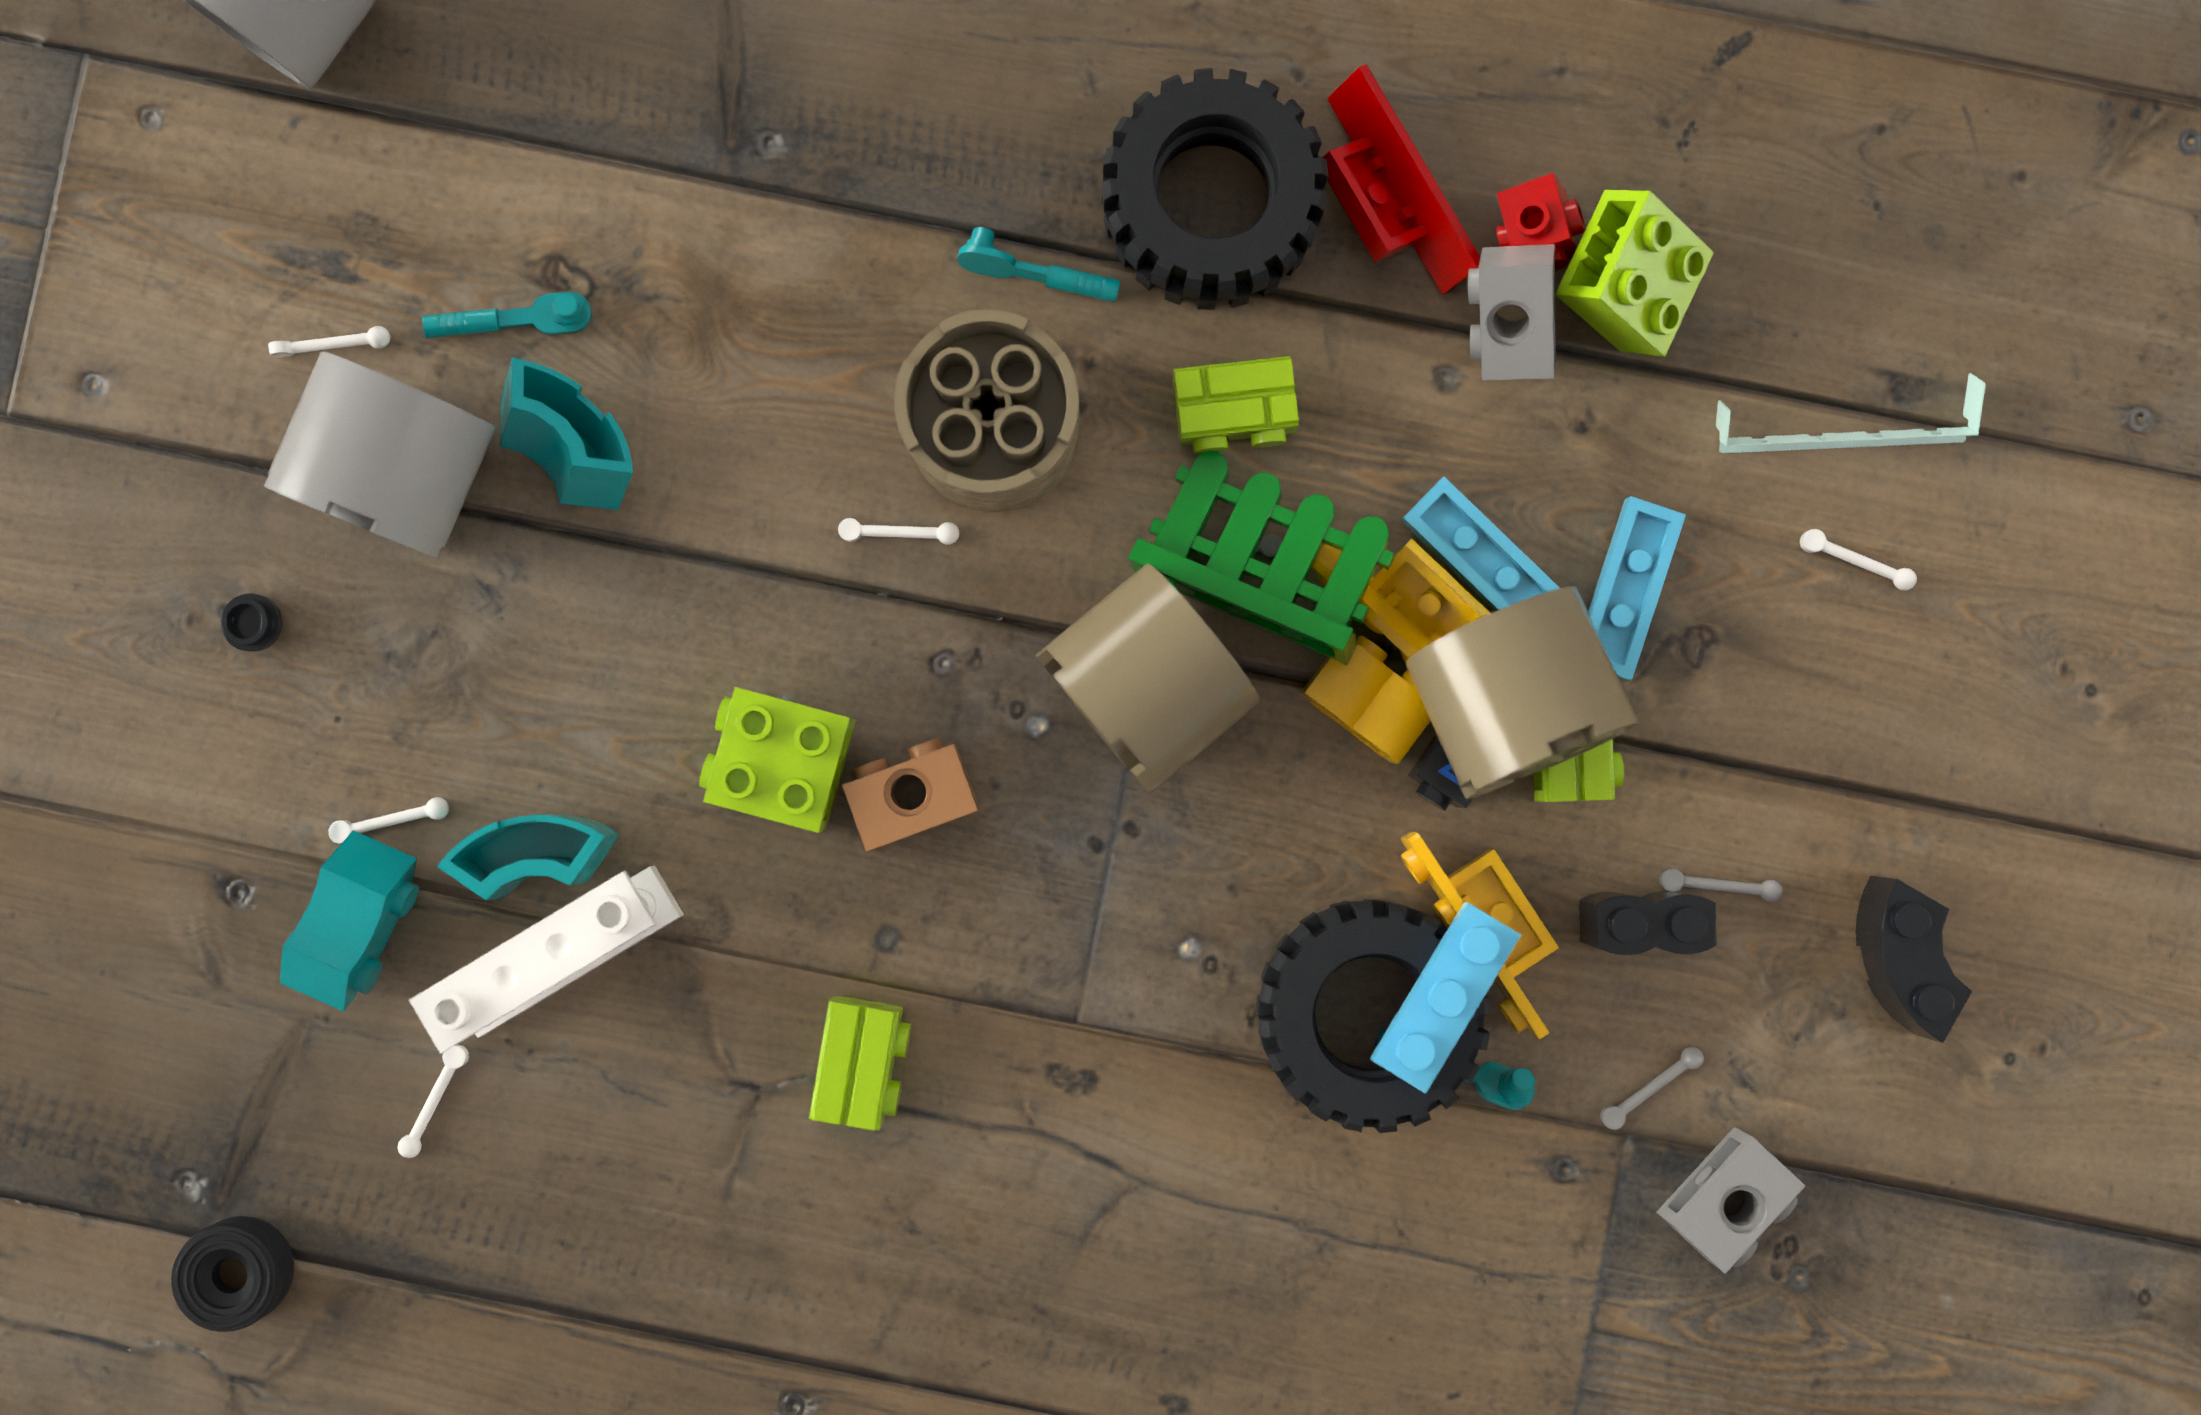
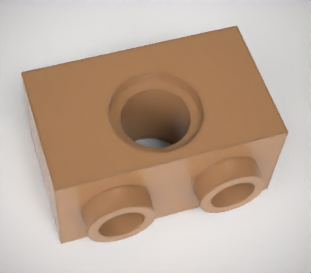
M936 738L907 749L911 760L889 767L886 758H882L852 770L856 780L843 784L842 787L866 852L981 810L958 745L951 744L944 747L941 738ZM907 775H914L920 778L926 788V796L923 803L915 809H907L901 806L895 796L897 783Z

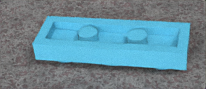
M1444 476L1400 520L1494 612L1527 598L1560 588Z
M1632 496L1624 500L1588 609V614L1619 680L1625 682L1632 681L1686 514Z
M1464 902L1370 1059L1426 1094L1521 937V934L1472 904Z

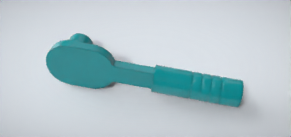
M974 228L971 239L959 249L957 262L961 267L970 272L994 278L1017 276L1046 283L1045 287L1116 303L1120 280L1053 264L1045 267L1018 261L1009 253L995 249L993 245L995 233L988 228Z
M560 292L542 295L534 301L532 307L507 310L492 308L423 315L422 325L427 339L499 332L504 328L534 325L544 334L562 335L578 333L584 330L591 321L592 310L588 301L581 294L576 292Z
M1380 1028L1373 1050L1378 1046L1387 1031L1386 1029ZM1488 1062L1480 1067L1471 1083L1475 1085L1477 1092L1483 1099L1510 1110L1525 1108L1532 1101L1535 1093V1077L1531 1071L1525 1068L1516 1070L1496 1062Z

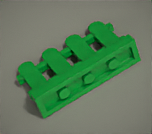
M1206 451L1200 454L1194 461L1191 469L1180 465L1174 478L1177 483L1183 486L1166 520L1154 518L1149 528L1150 534L1157 537L1154 544L1140 538L1137 539L1128 557L1134 571L1137 572L1148 563L1158 570L1180 594L1348 665L1357 646L1354 629L1350 628L1349 625L1352 620L1361 624L1364 623L1369 608L1360 604L1369 583L1378 566L1389 570L1395 558L1393 552L1386 550L1389 543V531L1386 523L1378 517L1368 516L1360 519L1355 524L1351 534L1332 527L1335 521L1333 503L1328 497L1321 494H1313L1306 497L1301 502L1297 512L1279 506L1282 499L1280 483L1274 475L1266 472L1253 475L1248 480L1244 490L1226 484L1230 475L1228 463L1225 457L1216 451ZM1220 500L1235 506L1218 543L1201 537V534L1217 501ZM1270 522L1288 528V531L1270 566L1253 559ZM1323 544L1342 551L1325 588L1306 581ZM1192 552L1209 559L1207 565L1204 566L1190 560ZM1244 575L1262 581L1260 588L1258 589L1242 582ZM1300 597L1316 604L1314 611L1312 612L1296 605L1297 598Z

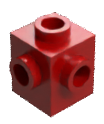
M1552 172L1496 193L1504 224L1496 227L1500 247L1555 244V272L1567 266L1568 259L1573 257L1580 243L1578 235L1585 232L1586 224L1578 200L1576 198L1568 200L1567 192L1556 175Z

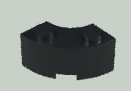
M1870 876L1864 888L1856 918V946L1861 947L1864 966L1869 977L1867 983L1880 1005L1901 1026L1915 1035L1943 1043L1972 993V990L1954 975L1944 956L1942 930L1949 909L1898 879Z

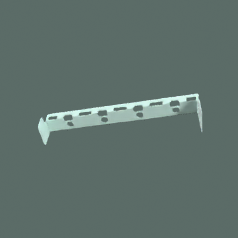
M1969 373L1963 416L1968 419V427L1937 428V430L1933 431L1911 429L1882 430L1879 433H1867L1865 431L1822 433V436L1796 434L1772 435L1758 439H1752L1751 437L1728 438L1731 411L1721 400H1718L1716 428L1720 432L1719 452L1740 453L1965 442L1966 436H1978L1986 384L1972 373Z

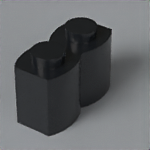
M1670 891L1654 892L1643 897L1618 892H1600L1579 900L1580 941L1586 945L1613 954L1634 955L1649 951L1654 947L1677 954H1695L1707 951L1717 945L1716 903L1704 897Z

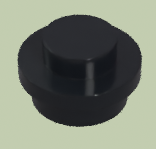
M247 593L235 597L227 604L222 612L220 624L225 639L233 647L242 651L258 652L267 649L278 639L282 630V615L277 605L263 595Z

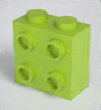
M1604 190L1555 295L1620 352L1665 357L1714 252L1651 191Z
M735 687L732 698L725 696L718 709L715 730L721 731L722 735L716 755L709 753L702 767L699 786L706 789L703 802L816 833L826 832L857 719Z

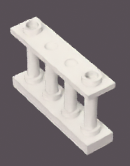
M655 865L649 866L631 878L626 871H623L411 998L409 1001L441 1054L473 1034L477 1038L486 1035L684 916Z

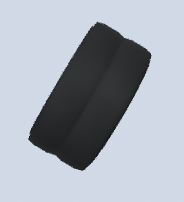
M236 1216L218 1221L194 1234L179 1251L171 1274V1286L175 1301L183 1314L202 1328L218 1332H229L248 1327L272 1312L288 1293L294 1274L292 1251L282 1233L264 1220L254 1217ZM225 1258L238 1259L246 1267L247 1281L243 1288L233 1289L222 1282L219 1269Z

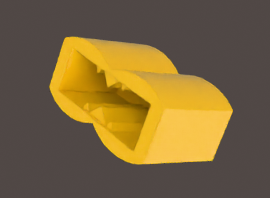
M1360 635L1356 640L1357 646L1348 665L1327 657L1301 691L1300 695L1392 764H1399L1431 720L1409 671L1406 670L1402 677L1393 672L1383 663L1388 657L1387 653L1375 643Z

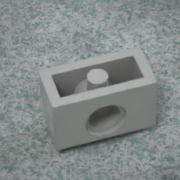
M1555 244L1482 248L1479 268H1469L1468 271L1469 305L1480 304V324L1470 326L1471 360H1481L1482 381L1554 378L1556 359ZM1506 305H1517L1523 308L1527 315L1518 321H1507L1499 316L1497 310Z
M1734 1127L1656 1213L1703 1257L1726 1274L1732 1266L1738 1267L1744 1264L1754 1254L1758 1246L1757 1239L1771 1223H1779L1791 1214L1798 1202L1796 1196L1805 1185L1753 1136ZM1742 1190L1744 1193L1743 1207L1738 1213L1732 1216H1725L1724 1203L1726 1198L1731 1193Z

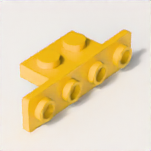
M1412 538L1395 554L1389 570L1382 568L1372 577L1360 604L1369 608L1364 624L1373 632L1384 634L1401 650V655L1405 662L1416 652L1439 638L1490 614L1480 602ZM1326 544L1321 548L1313 565L1318 579L1324 586H1326L1342 553L1341 550Z
M1409 832L1401 837V841L1407 848V851L1400 855L1401 859L1420 885L1428 880L1440 900L1434 903L1433 907L1447 929L1463 903L1468 902L1521 934V937L1494 980L1505 998L1498 1003V1006L1506 1020L1517 1033L1526 1030L1530 1035L1539 1040L1548 1035V1029L1514 977L1559 947L1496 851L1490 848L1446 876L1418 833Z

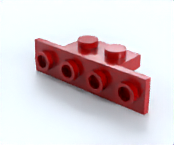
M1367 64L1360 66L1327 98L1352 141L1330 150L1322 157L1327 159L1329 176L1327 181L1375 263L1414 246L1440 292L1444 295L1468 278L1469 268H1479L1480 256Z

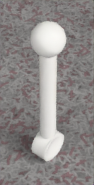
M374 326L367 333L296 342L273 341L268 343L271 357L283 358L293 356L294 353L367 344L374 348L382 349L390 343L391 336L385 327Z
M846 518L841 521L838 527L839 535L847 542H856L861 536L938 539L941 543L950 545L959 538V529L951 522H945L939 527L861 525L853 518Z
M1818 529L1806 531L1800 538V546L1807 553H1816L1821 550L1893 580L1895 587L1899 590H1910L1917 583V576L1913 570L1909 568L1897 570L1826 540L1825 534Z
M434 797L425 806L356 823H351L347 820L335 821L330 825L328 833L333 842L342 843L353 830L363 833L425 817H430L434 820L443 819L449 812V805L443 798Z
M458 1044L443 1053L442 1058L445 1066L410 1134L402 1137L398 1143L397 1148L401 1156L414 1158L421 1151L422 1144L420 1138L455 1070L468 1062L469 1052L464 1046Z

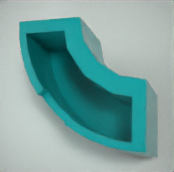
M511 358L500 397L499 446L523 453L541 465L555 484L559 503L618 510L632 477L633 468L628 444L616 420L610 412L604 415L591 401L582 395L581 390L583 386L571 378L546 366L527 360Z
M569 814L518 816L494 822L471 833L450 850L437 867L482 899L488 901L507 897L520 883L535 876H549L570 886L588 882L621 834L602 823L581 816Z
M353 830L320 867L317 885L309 905L297 927L283 944L279 983L343 1012L358 992L363 994L369 993L381 974L383 963L378 960L393 933L399 917L403 918L408 914L418 896L419 886L412 883L417 858Z

